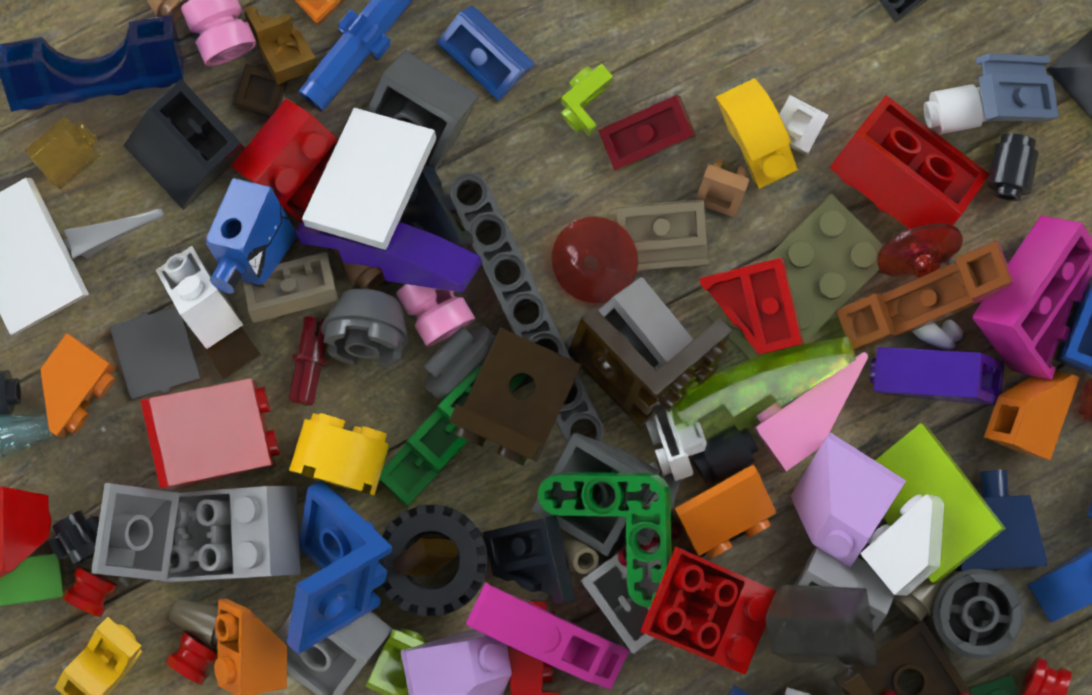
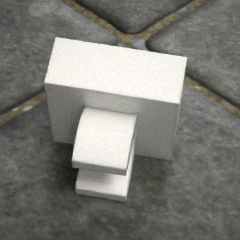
M789 95L779 115L790 137V148L807 156L828 114Z

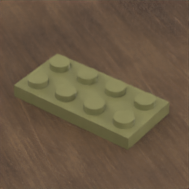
M831 194L763 262L781 257L784 258L805 344L837 312L836 310L840 309L894 255ZM719 305L706 317L712 324L719 318L725 322L732 330L728 340L767 379L803 346L800 345L759 355L745 339L744 334L725 315L724 310Z

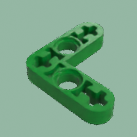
M560 472L543 480L538 489V499L542 508L550 514L558 516L626 517L628 592L632 600L638 605L651 607L657 590L653 592L652 596H648L647 588L640 587L639 582L647 578L648 564L639 566L638 560L651 562L660 559L661 565L656 564L651 568V578L653 582L661 583L672 556L671 495L666 481L659 475L651 473ZM580 481L584 482L583 488L581 487ZM558 482H560L562 490L577 491L582 488L581 497H569L562 502V505H559L558 498L551 496L550 490L556 488ZM605 482L614 489L615 501L611 506H600L594 500L592 492L596 483ZM623 482H628L627 490ZM646 483L650 484L652 492H658L659 498L651 502L650 507L646 506L644 498H630L626 501L628 507L623 506L626 492H638L645 488ZM581 499L583 501L584 507L580 506ZM651 528L660 536V547L656 552H646L639 546L637 537L641 529Z

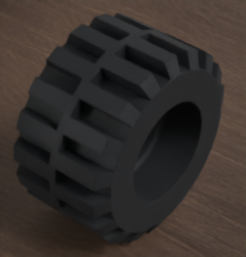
M425 504L405 510L398 514L399 516L395 520L390 521L382 537L392 546V552L381 558L379 563L387 570L386 580L382 586L386 591L385 594L391 601H395L400 608L407 612L410 611L419 616L427 617L449 614L465 606L481 589L487 574L488 552L482 533L471 519L447 506ZM426 534H439L449 540H454L459 553V563L455 575L447 583L437 587H427L416 582L411 575L398 574L393 561L407 550L417 538Z

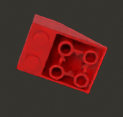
M675 547L640 632L746 675L780 592Z

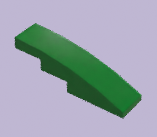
M477 365L438 405L436 411L383 467L379 483L406 508L469 442L455 435L458 426L449 422V419L456 404L464 407L472 389L470 386L477 379L483 365ZM519 374L512 379L510 383L511 394L527 378V374Z

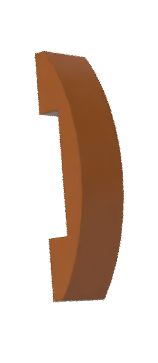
M995 240L955 258V263L882 295L874 293L836 310L851 351H857L894 339L940 321L989 298L1013 284L1014 281L999 242Z

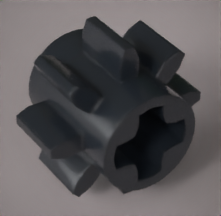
M82 510L52 526L57 537L51 539L48 543L58 560H63L69 556L73 565H77L94 556L99 525L97 516H91L86 519Z

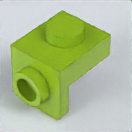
M602 63L594 70L589 66L581 70L569 82L573 88L561 97V105L565 109L560 114L576 133L583 129L589 137L596 132L597 125L584 111V108L613 83V76Z
M393 629L384 642L365 687L382 695H409L401 651L425 644V638L408 629H402L401 631Z

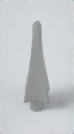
M155 209L119 220L64 229L68 238L63 239V242L72 259L80 255L88 259L125 235L161 219L164 216V212L162 209Z

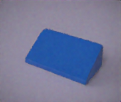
M474 6L460 11L436 42L498 101L502 100L534 65V62Z

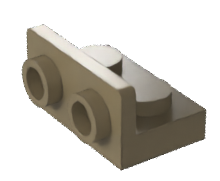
M327 251L278 264L268 280L261 285L243 281L248 312L252 323L339 301L336 289L337 280Z

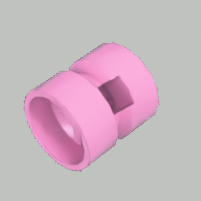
M189 0L181 7L191 33L200 35L195 43L206 66L212 67L230 62L248 53L257 45L248 22L238 19L243 11L238 0Z
M406 284L396 292V295L407 314L417 316L418 319L414 326L426 347L454 335L462 326L465 328L475 320L464 298L454 296L455 291Z

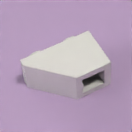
M192 246L182 253L173 255L164 265L156 269L179 314L206 349L243 325L224 292L211 284L210 278L212 274Z
M919 494L910 499L900 509V513L903 516L893 525L885 524L874 531L868 540L870 545L860 553L894 595L907 596L940 567L944 502L939 496L926 494L922 497Z

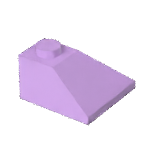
M829 433L790 497L812 544L851 568L906 480L834 434Z
M475 629L401 651L409 695H503L509 678L512 675L507 645Z

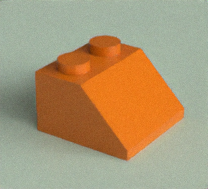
M754 464L672 509L675 519L696 556L706 552L709 559L732 548L733 546L729 539L745 531L747 537L750 538L771 526L768 517L777 513Z

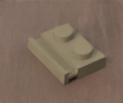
M703 199L615 207L621 272L709 264Z

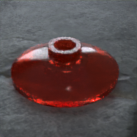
M588 216L573 221L558 235L552 250V267L559 284L571 296L588 303H604L632 284L638 269V252L631 235L620 224L605 217ZM592 255L598 260L599 265L596 270H590L586 267L584 262L586 256Z
M935 223L918 226L889 240L877 254V265L881 272L889 276H916L920 278L939 270L940 266L952 259L960 251L963 245V237L961 231L950 224Z

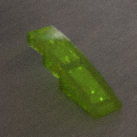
M848 337L807 343L754 358L712 376L701 386L698 384L687 390L688 395L677 406V415L688 427L724 404L732 416L735 417L770 394L782 407L855 361L853 343Z

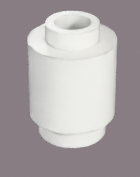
M974 84L931 92L929 101L924 103V117L929 128L934 127L939 135L981 127L982 123L987 120H985L980 87L976 88Z

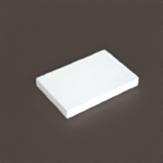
M353 108L302 217L304 225L386 250L436 141L435 131Z
M24 178L0 192V315L10 335H17L89 295L32 178Z

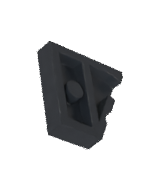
M424 166L399 222L439 236L460 247L474 244L470 232L461 231L455 222L452 214L457 209L450 196L443 191L442 182L433 166Z
M557 515L483 532L493 576L507 582L515 581L521 588L530 592L542 591L552 595L553 602L558 604L576 600Z

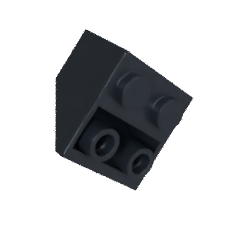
M182 79L147 110L123 145L183 210L228 170L245 149L242 143Z

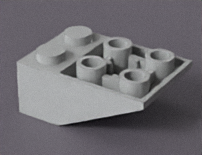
M260 486L180 493L167 581H161V583L301 574L296 486Z

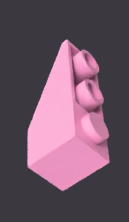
M850 351L828 366L833 374L818 383L813 376L792 391L797 397L793 402L782 408L777 401L756 416L761 424L752 430L782 473L788 471L821 447L868 359L865 351L856 358Z

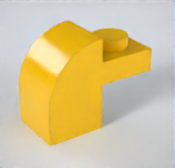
M755 78L716 96L728 131L740 146L753 182L759 189L798 171L789 146L791 140L783 121L770 97Z
M107 617L96 628L87 647L63 670L54 688L62 695H109L143 653L140 650L141 645L127 627L116 624Z

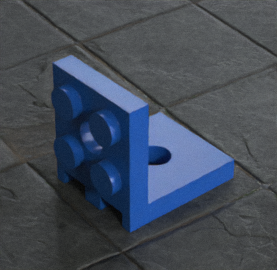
M322 480L307 489L299 536L300 550L321 570L297 583L287 644L298 655L380 606L381 599L373 592V589L385 583L387 570L379 563V560L392 552V546L377 533L374 526L362 519L340 494L335 493Z

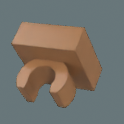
M717 159L713 165L708 164L695 200L703 199L704 207L735 218L745 194L749 178L745 177V168L739 167L737 174L721 169L723 160Z

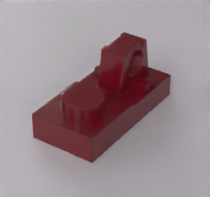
M679 95L668 98L598 130L615 171H620L696 137Z

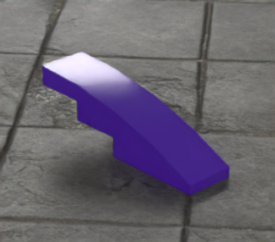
M304 222L296 230L301 244L339 249L344 263L381 268L385 280L389 282L463 292L482 264L479 255L439 236L402 222L398 223L386 250L304 225Z

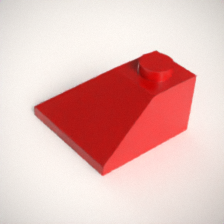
M5 486L0 487V578L12 572L50 537L49 531L52 525V518L49 513V495Z

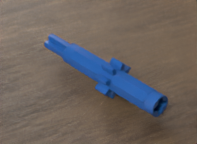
M371 0L359 15L350 9L338 24L340 27L338 31L343 35L300 88L298 94L316 110L323 112L369 55L377 61L391 46L389 43L391 39L386 34L414 0Z

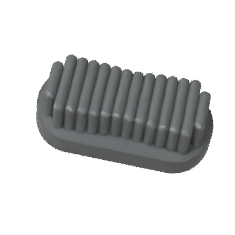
M462 326L424 364V367L429 371L425 380L426 390L434 397L444 400L477 365H483L495 340L494 334L485 326H477L469 332Z

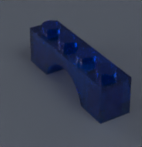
M171 14L129 22L127 33L120 45L110 53L97 58L79 59L66 56L51 47L43 37L0 44V79L11 112L24 109L38 110L47 105L65 102L79 103L93 97L111 94L119 96L139 89L169 87L180 79L184 81V57Z

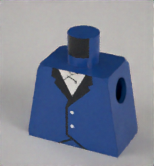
M235 178L232 179L206 237V245L218 263L210 278V282L222 292L233 293L240 280L258 285L265 283L298 236L271 187Z

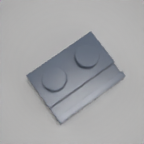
M988 53L976 58L977 65H982L983 76L979 77L985 120L1048 122L1059 118L1053 78L1051 75H1047L1045 64L1050 63L1049 56Z

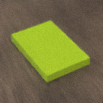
M925 423L917 425L875 460L906 480L883 517L889 526L893 525L903 516L900 513V509L910 499L919 494L922 497L926 494L939 496L944 502L940 567L928 577L932 583L937 584L1006 529Z

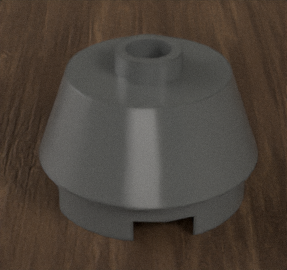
M351 289L341 293L338 297L339 301L335 302L321 326V331L324 334L323 343H328L327 353L339 361L356 366L358 358L380 359L379 367L397 364L401 360L402 349L409 342L401 303L386 293L371 289Z
M969 569L954 575L941 587L935 599L933 617L940 638L950 649L968 658L983 659L1000 654L1015 641L1022 626L1023 607L1019 594L1006 578L986 569Z

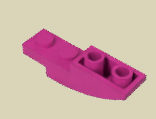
M485 583L466 622V625L504 644L587 682H593L611 690L630 651L618 643L564 620L547 610Z

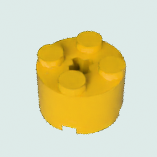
M312 413L311 420L304 419L289 471L375 496L390 444L385 443L387 433L364 426L362 428L354 426L353 431L343 429L345 420L322 413Z

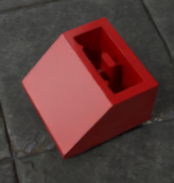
M286 98L231 166L249 182L271 187L282 208L302 223V217L339 139L314 116Z

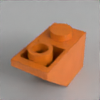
M68 333L65 334L40 368L49 431L63 438L69 432L74 435L81 429L89 417V413L85 410L95 396L101 399L109 391L115 381V377L111 374L117 368L78 338Z
M1055 371L1052 381L1031 376L1000 394L984 438L1020 454L1051 460L1080 377Z
M227 598L218 599V616L215 619V632L218 637V658L214 665L217 685L235 695H256L286 689L287 645L250 609Z

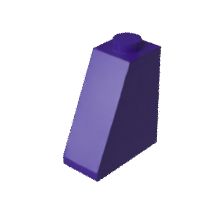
M877 347V357L871 361L869 375L871 383L874 384L873 391L884 395L995 406L998 396L1002 394L1004 362L983 353Z

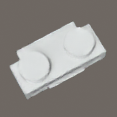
M663 408L646 425L653 445L662 442L663 448L657 449L655 452L663 475L672 473L674 480L677 481L694 474L688 456L705 451L707 443L700 422L698 423L693 419L675 425L672 411L668 412Z

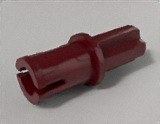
M309 316L303 317L304 323L298 353L292 355V360L296 361L289 393L290 402L303 406H312L315 403L321 367L327 365V361L323 359L326 343H323L324 334L321 331V326L325 319H321L318 322L316 336H314L317 318Z

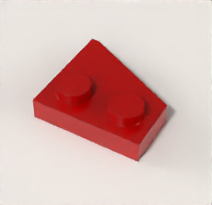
M781 257L699 278L700 285L705 291L709 292L724 310L725 315L744 334L745 339L759 355L804 345L784 258Z

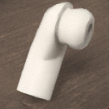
M946 320L940 328L935 323L912 331L920 340L945 351L955 348V343L963 338V330L953 320Z

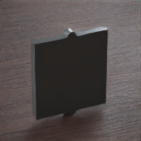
M176 306L152 314L141 312L139 318L110 326L131 400L160 391L168 394L173 387L201 379L184 319L179 314Z

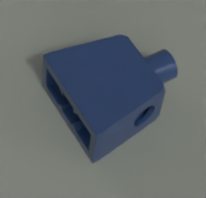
M1007 470L980 471L982 498L1006 529L955 570L1047 566V558L1030 495L1009 496Z

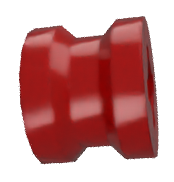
M78 566L74 573L76 580L72 588L65 590L62 599L89 614L102 617L106 609L104 602L108 595L115 592L118 585L100 574L91 573V570Z
M184 631L179 638L180 647L176 653L169 654L165 663L187 679L203 685L207 678L206 670L211 663H215L217 660L218 650L211 649L193 635Z
M1036 657L1025 676L1020 695H1066L1071 682L1072 671L1065 668L1056 670L1049 667L1046 660Z

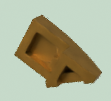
M248 6L244 8L245 18L277 85L315 70L317 67L316 58L301 31L294 28L292 16L281 14L278 18L258 14V9Z

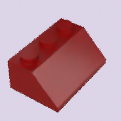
M885 95L829 167V169L839 175L845 184L856 188L873 201L879 210L890 214L907 227L913 236L924 240L933 248L936 247L960 218L989 176L986 170L887 95Z

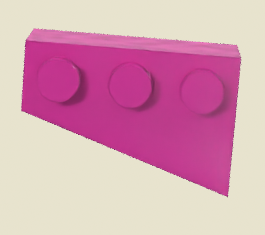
M1041 215L1008 263L1014 283L983 300L972 318L1011 371L1052 381L1056 367L1050 364L1059 340L1067 341L1071 328L1065 326L1074 301L1081 303L1092 275V237L1080 222Z

